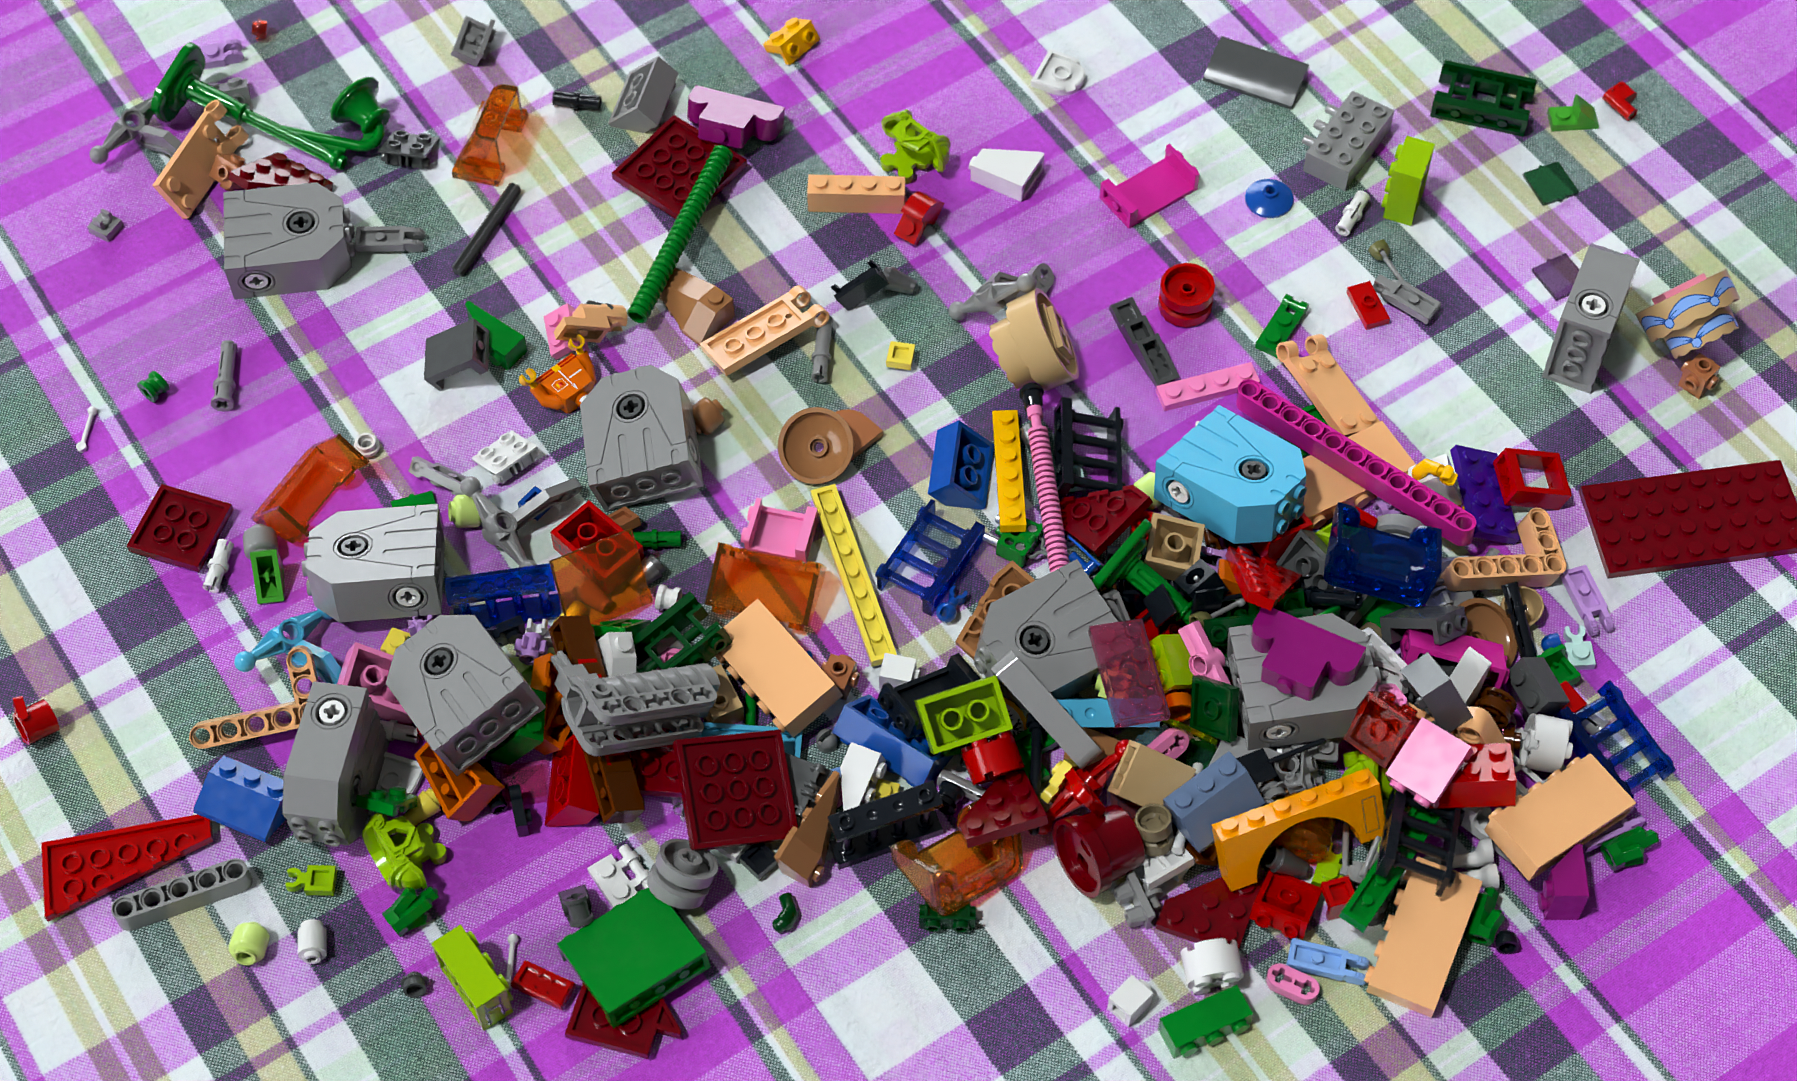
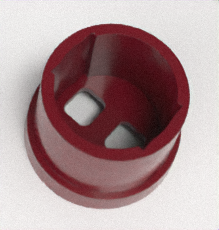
M1115 804L1106 806L1107 810L1099 817L1093 812L1082 816L1072 815L1056 821L1053 827L1054 847L1065 874L1076 889L1089 898H1095L1108 890L1112 882L1138 868L1144 862L1145 850L1141 835L1128 813Z

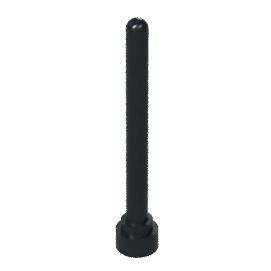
M1029 712L1026 715V727L1031 733L1030 783L1040 801L1042 734L1045 732V729ZM1040 827L1028 831L1031 835L1035 836L1039 833Z

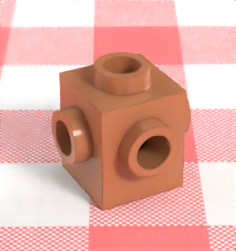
M217 154L209 176L221 183L220 186L225 190L244 189L228 179L231 170L247 165L245 163L246 160L234 154Z
M1699 353L1693 360L1689 358L1681 368L1683 374L1678 385L1700 399L1718 383L1719 378L1717 375L1721 366Z
M830 654L828 661L822 663L821 669L842 693L843 696L840 699L847 700L851 688H856L860 679L856 661L847 655L840 654L837 656Z

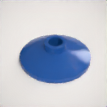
M1275 179L1258 180L1248 187L1245 194V202L1250 211L1264 218H1277L1285 215L1292 208L1294 200L1290 188L1283 182Z

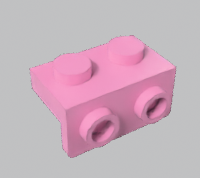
M568 303L544 316L550 355L556 360L573 351L568 347V341L556 340L553 332L563 317L572 316L576 310ZM572 341L575 346H580L579 341ZM585 342L582 348L584 351L589 352L588 343Z

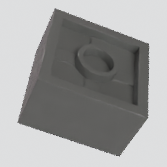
M1428 652L1400 670L1403 678L1400 680L1404 688L1410 687L1417 698L1414 703L1416 708L1424 710L1435 719L1431 723L1450 733L1473 718L1451 679Z

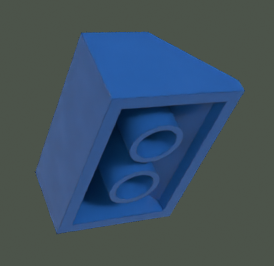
M959 420L937 430L928 495L945 506L985 509L994 444Z
M223 756L208 772L193 808V813L266 842L286 820L282 813L283 779Z

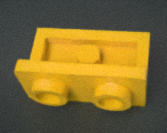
M791 18L782 29L772 33L769 36L770 39L763 46L766 52L781 54L785 64L791 65L820 40V37L811 20Z

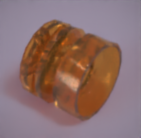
M1291 793V794L1285 795L1283 798L1289 797V796L1294 795V794H1297V793ZM1317 817L1301 821L1279 834L1271 842V846H1283L1308 862V864L1324 862L1329 856L1332 834L1335 830L1337 818Z

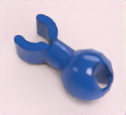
M954 585L949 590V600L938 605L936 609L938 619L946 623L952 622L955 619L957 605H962L967 600V591H964L962 595L954 597L956 589Z

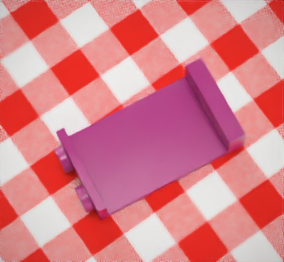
M1168 144L1166 145L1165 158L1118 185H1115L1109 178L1101 182L1100 199L1130 229L1196 191L1200 174L1195 166H1191L1184 159L1183 154L1179 150Z
M1405 629L1400 642L1401 658L1407 665L1418 659L1419 653L1426 654L1427 652L1431 656L1459 663L1466 650L1471 647L1492 663L1489 669L1492 687L1500 689L1501 684L1505 685L1507 683L1509 669L1506 668L1507 656L1504 655L1502 644L1463 634L1441 645H1435L1432 629Z

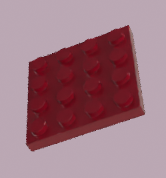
M673 115L612 172V179L677 219L713 148L716 145H724L698 138L697 128ZM732 151L733 159L724 172V176L721 178L712 199L747 166V159Z
M781 729L678 739L673 742L689 844L692 851L784 841L793 826L798 828Z

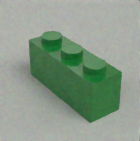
M1234 985L1161 1017L1158 1031L1173 1059L1180 1056L1185 1058L1196 1053L1198 1048L1207 1044L1214 1046L1229 1034L1234 1033L1238 1035L1248 1030L1252 1022L1253 1012L1238 985Z

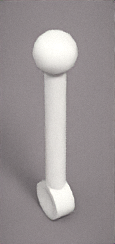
M94 406L88 408L89 416L82 439L76 445L80 453L87 451V437L93 417L98 413L97 408Z
M510 934L507 939L510 946L505 979L509 984V989L512 988L515 944L519 940L516 934Z

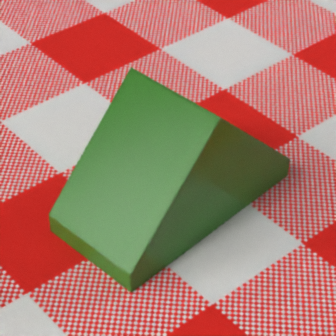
M278 550L250 552L257 603L284 601V566Z

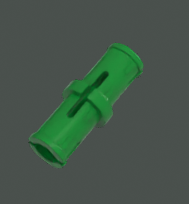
M652 529L650 532L629 531L628 533L643 547H652L653 550H658V547L682 546L681 530L658 531V529Z

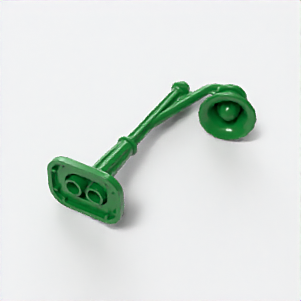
M188 42L181 48L157 86L151 101V108L155 116L166 123L172 121L189 100L204 108L211 101L219 100L227 109L225 117L236 120L237 124L244 122L328 163L333 170H342L346 166L348 157L344 156L347 149L370 151L381 144L385 136V126L391 117L390 111L387 108H381L376 99L379 91L378 80L374 77H363L347 86L339 94L330 111L331 119L336 123L353 121L359 124L363 134L361 140L280 125L250 110L247 103L242 104L224 92L200 81L205 69L206 59L201 48L192 42Z
M1145 519L1103 566L1092 582L1097 591L1101 592L1105 587L1112 588L1119 580L1125 579L1145 596L1149 595L1159 585L1164 584L1177 610L1173 615L1176 618L1175 621L1179 622L1182 620L1188 625L1193 602H1188L1162 576L1141 560V553L1148 545L1146 538L1153 527L1152 523ZM1334 606L1317 615L1333 613L1339 616L1341 608L1340 606ZM1227 645L1213 646L1221 650L1223 655L1227 657Z

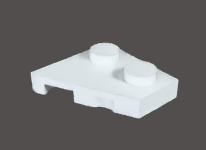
M1371 628L1363 629L1362 631L1366 633L1367 642L1372 643L1374 647L1375 658L1372 659L1373 666H1378L1380 670L1381 682L1377 683V685L1395 684L1403 694L1408 693V688H1404L1400 682L1403 678L1400 670L1406 667L1407 664Z
M1185 847L1180 855L1174 854L1172 849L1167 854L1159 857L1145 854L1143 865L1147 889L1150 891L1195 865L1194 857Z

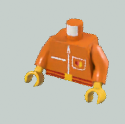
M577 335L580 346H575L571 338L568 340V347L576 351V356L571 353L538 378H536V372L531 368L525 370L530 380H527L522 374L519 376V383L523 386H529V391L543 407L571 413L580 407V404L594 388L597 381L595 367L588 352L582 348L585 343L582 335Z

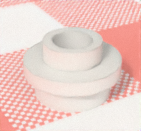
M371 433L360 434L354 442V450L361 457H371L380 448L379 440Z

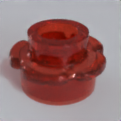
M258 17V21H253L251 35H256V40L258 38L265 39L267 20H260V17Z

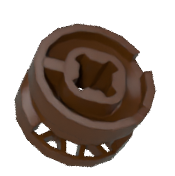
M1485 687L1481 690L1478 700L1473 707H1480L1488 711L1498 728H1504L1509 724L1511 715L1517 708V703L1504 690L1496 687Z

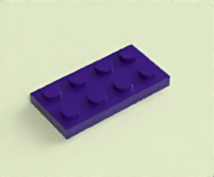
M1455 445L1450 449L1455 473L1458 474L1457 480L1464 508L1476 519L1473 537L1511 545L1516 544L1520 538L1512 507L1504 504L1493 461L1498 457V454Z

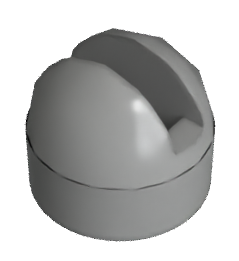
M823 729L817 734L816 746L821 752L830 753L837 748L838 738L837 735L832 733L831 729Z

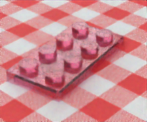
M1143 619L1089 626L1088 634L1115 728L1169 720L1171 714Z

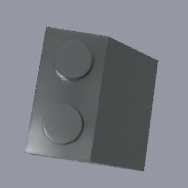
M1522 657L1509 669L1506 690L1515 699L1517 709L1525 722L1531 713L1554 717L1570 702L1544 657Z

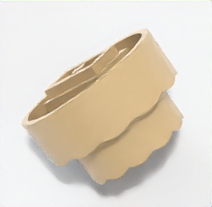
M1036 288L1006 304V318L990 325L989 335L993 340V350L999 356V364L1006 372L1008 380L1014 384V387L1019 389L1027 383L1036 382L1044 388V391L1078 379L1079 367L1073 345L1064 326L1062 316L1057 312L1048 296L1041 289Z

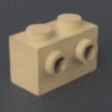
M722 664L712 667L718 675L720 687L717 691L714 706L710 708L707 717H703L704 721L735 724L745 720L743 705Z

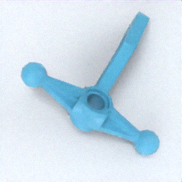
M317 608V611L286 619L269 630L251 652H239L235 657L234 665L241 672H249L255 667L257 660L282 653L288 655L293 647L304 645L313 654L317 676L324 683L337 684L341 667L332 654L305 641L322 619L331 620L334 618ZM283 631L290 635L291 640L284 636ZM296 652L292 655V660L295 664L304 665L307 663V657L304 653Z

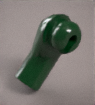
M789 892L779 896L782 911L778 918H775L772 922L773 929L778 933L790 930L799 917L792 893Z

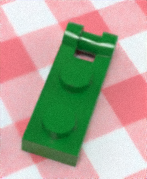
M1285 294L1280 306L1256 341L1255 348L1278 358L1276 354L1277 345L1281 342L1289 341L1305 316L1309 303L1304 301L1298 302L1294 300L1293 296ZM1288 309L1296 311L1295 314L1287 312Z

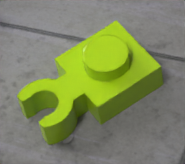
M1329 842L1326 846V859L1319 857L1311 884L1318 887L1321 886V882L1343 877L1339 875L1342 864H1340L1342 863V852L1334 854L1331 850L1332 842Z
M308 865L307 872H301L297 868L287 869L288 876L292 878L297 877V880L292 883L286 882L285 886L290 892H296L304 888L306 895L334 896L338 870L336 865Z

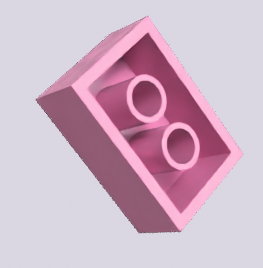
M355 642L346 653L337 684L367 688L368 695L373 701L374 709L377 711L379 718L388 721L393 719L397 720L399 724L411 726L413 721L386 685L393 655Z

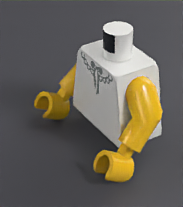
M1447 454L1433 459H1423L1417 465L1411 466L1408 469L1409 476L1461 507L1462 501L1457 480L1458 474L1454 472Z

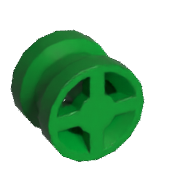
M151 371L146 380H141L137 383L140 392L153 403L158 400L161 393H166L170 390L168 383L156 371Z

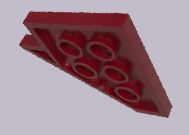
M583 983L567 1025L565 1037L649 1059L657 1033L681 1039L682 1032L663 998L613 1029L607 1021L604 1010Z

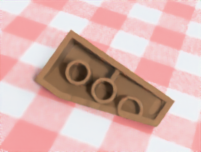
M676 267L659 298L668 308L669 314L678 323L682 333L699 346H701L700 343L712 337L735 317L732 297L717 286Z
M1013 560L993 576L987 591L980 598L977 608L967 620L955 644L974 660L980 632L990 604L1035 581V579Z
M835 770L817 793L814 808H806L802 814L803 819L800 827H792L774 856L783 874L811 888L814 881L818 882L825 871L823 866L832 832L827 816L836 814L842 786L840 773Z

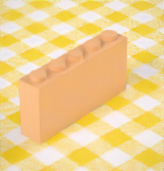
M1383 421L1347 437L1407 475L1408 469L1416 465ZM1309 455L1303 458L1307 475L1305 485L1307 491L1303 502L1305 506L1304 513L1313 523L1314 529L1322 527L1328 519L1333 517L1341 518L1355 506L1358 508L1364 507L1370 500L1377 498L1375 494L1314 456Z
M759 599L755 600L723 627L731 638L732 643L715 656L721 664L724 661L729 664L726 670L736 681L739 678L743 680L744 684L741 687L751 698L755 695L760 701L756 704L766 716L772 713L775 717L772 722L778 729H781V733L787 731L794 738L843 696L835 683Z
M1591 753L1582 759L1576 757L1566 766L1567 769L1564 771L1560 769L1554 771L1547 778V782L1543 784L1537 782L1528 790V794L1525 796L1517 795L1515 806H1508L1505 809L1499 807L1488 816L1490 821L1484 829L1485 833L1528 881H1531L1561 861L1576 844L1585 845L1627 817L1636 804L1632 797Z
M1417 856L1416 861L1438 869L1440 868L1439 864ZM1406 870L1403 879L1408 881L1405 890L1399 888L1393 903L1398 906L1395 916L1389 914L1383 929L1388 931L1386 940H1379L1374 952V956L1379 958L1375 967L1369 965L1364 982L1369 983L1367 993L1432 1018L1483 881L1456 871L1451 888L1446 887L1442 896L1439 897L1435 895L1438 880Z

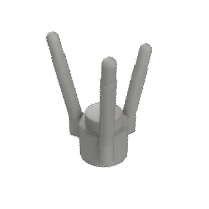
M1344 822L1342 867L1339 875L1349 876L1353 889H1357L1378 858L1379 853L1376 850L1381 837H1375L1364 863L1353 861L1352 865L1348 866L1349 824Z

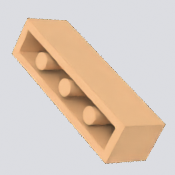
M808 174V212L903 214L901 209L905 204V177Z

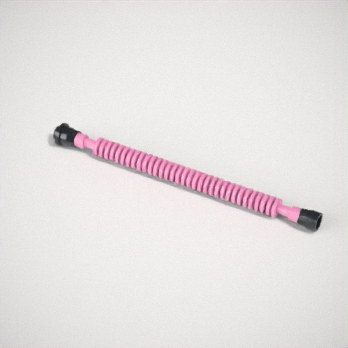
M1027 383L1019 390V396L1023 400L1025 412L1032 424V427L1028 430V438L1049 571L1051 573L1068 564L1069 558L1048 428L1042 426L1041 422L1043 418L1044 388L1037 383Z

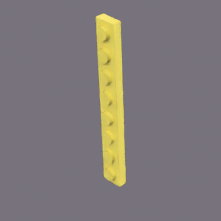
M836 484L810 490L815 508H818V518L871 667L881 665L885 653L897 655Z

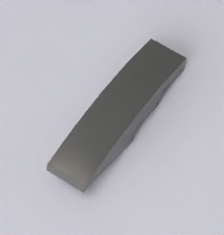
M1133 297L1110 305L1109 311L1120 332L1153 384L1158 386L1179 379L1178 372L1159 334H1154L1146 315H1141Z

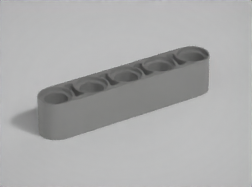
M1012 650L991 668L996 676L1081 770L1103 752Z
M238 858L230 859L122 896L113 902L111 912L121 929L125 931L136 930L243 893L251 887L253 882L252 876L243 860ZM242 873L240 877L232 878L235 874ZM212 882L215 883L213 886L205 888L207 884ZM182 892H187L185 896L178 897ZM160 901L158 905L150 907L152 903ZM132 911L129 915L122 917L125 912Z

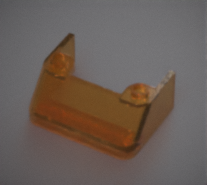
M340 434L312 445L300 457L256 510L251 519L256 524L272 527L276 531L277 536L291 543L297 541L300 543L309 537V520L336 487L342 484L345 486L350 484L356 477L354 473L356 469L366 466L370 461Z

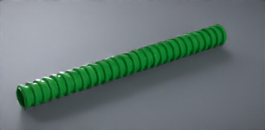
M716 145L707 159V163L704 165L698 180L689 193V197L680 210V214L671 227L668 237L662 244L646 278L643 280L640 290H638L630 308L627 310L628 316L637 323H646L648 321V317L655 308L664 287L667 285V281L670 279V275L679 262L685 246L689 243L721 178L724 176V172L733 159V153L727 147Z

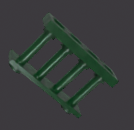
M1302 588L1291 589L1274 607L1296 618L1313 616L1312 607L1305 608L1304 591ZM1235 600L1222 602L1221 609L1234 603ZM1246 602L1243 607H1236L1216 618L1203 620L1204 632L1211 646L1227 645L1228 629L1231 627L1252 626L1262 607Z

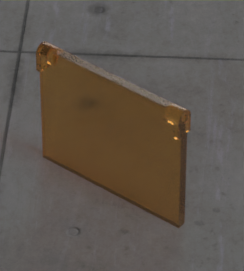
M630 528L549 561L564 616H589L591 624L600 625L601 621L612 620L653 601L650 588H648L633 530Z

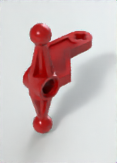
M1124 739L1117 742L1113 754L1083 770L1078 769L1076 771L1071 768L1064 774L1067 779L1064 784L1065 786L1046 813L1048 824L1040 826L1038 834L1045 835L1049 833L1053 828L1055 820L1081 807L1086 806L1098 817L1107 810L1098 797L1102 794L1104 786L1119 765L1129 740Z

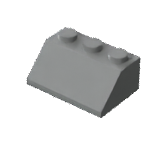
M659 56L630 71L608 124L611 127L645 133L652 128L656 129L662 122L661 116L669 104L668 99L676 87L675 81L679 73Z

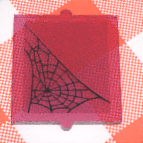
M547 760L499 767L501 783L505 786L501 791L508 808L512 807L509 786L520 784L524 805L547 802L551 779L549 777Z

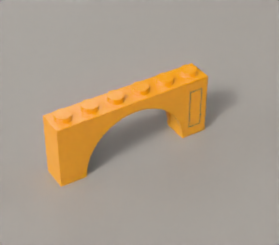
M1369 768L1356 771L1212 824L1220 873L1231 892L1257 883L1258 865L1267 847L1279 834L1301 821L1317 817H1332L1343 820L1349 824L1350 829L1361 844L1374 840L1376 836L1382 837L1385 817L1379 782Z

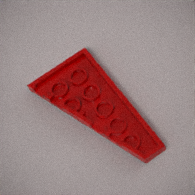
M1229 546L1225 556L1246 602L1271 611L1277 605V602H1280L1298 584L1302 574L1276 565L1277 562L1270 557L1262 556V558L1253 556V552L1247 548L1238 546L1236 549Z
M196 814L41 842L45 919L49 922L213 842L212 820Z

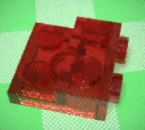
M1382 689L1381 691H1368L1344 740L1384 769H1389L1420 719L1416 717L1417 710L1406 704L1400 706L1395 702L1397 697L1393 693Z

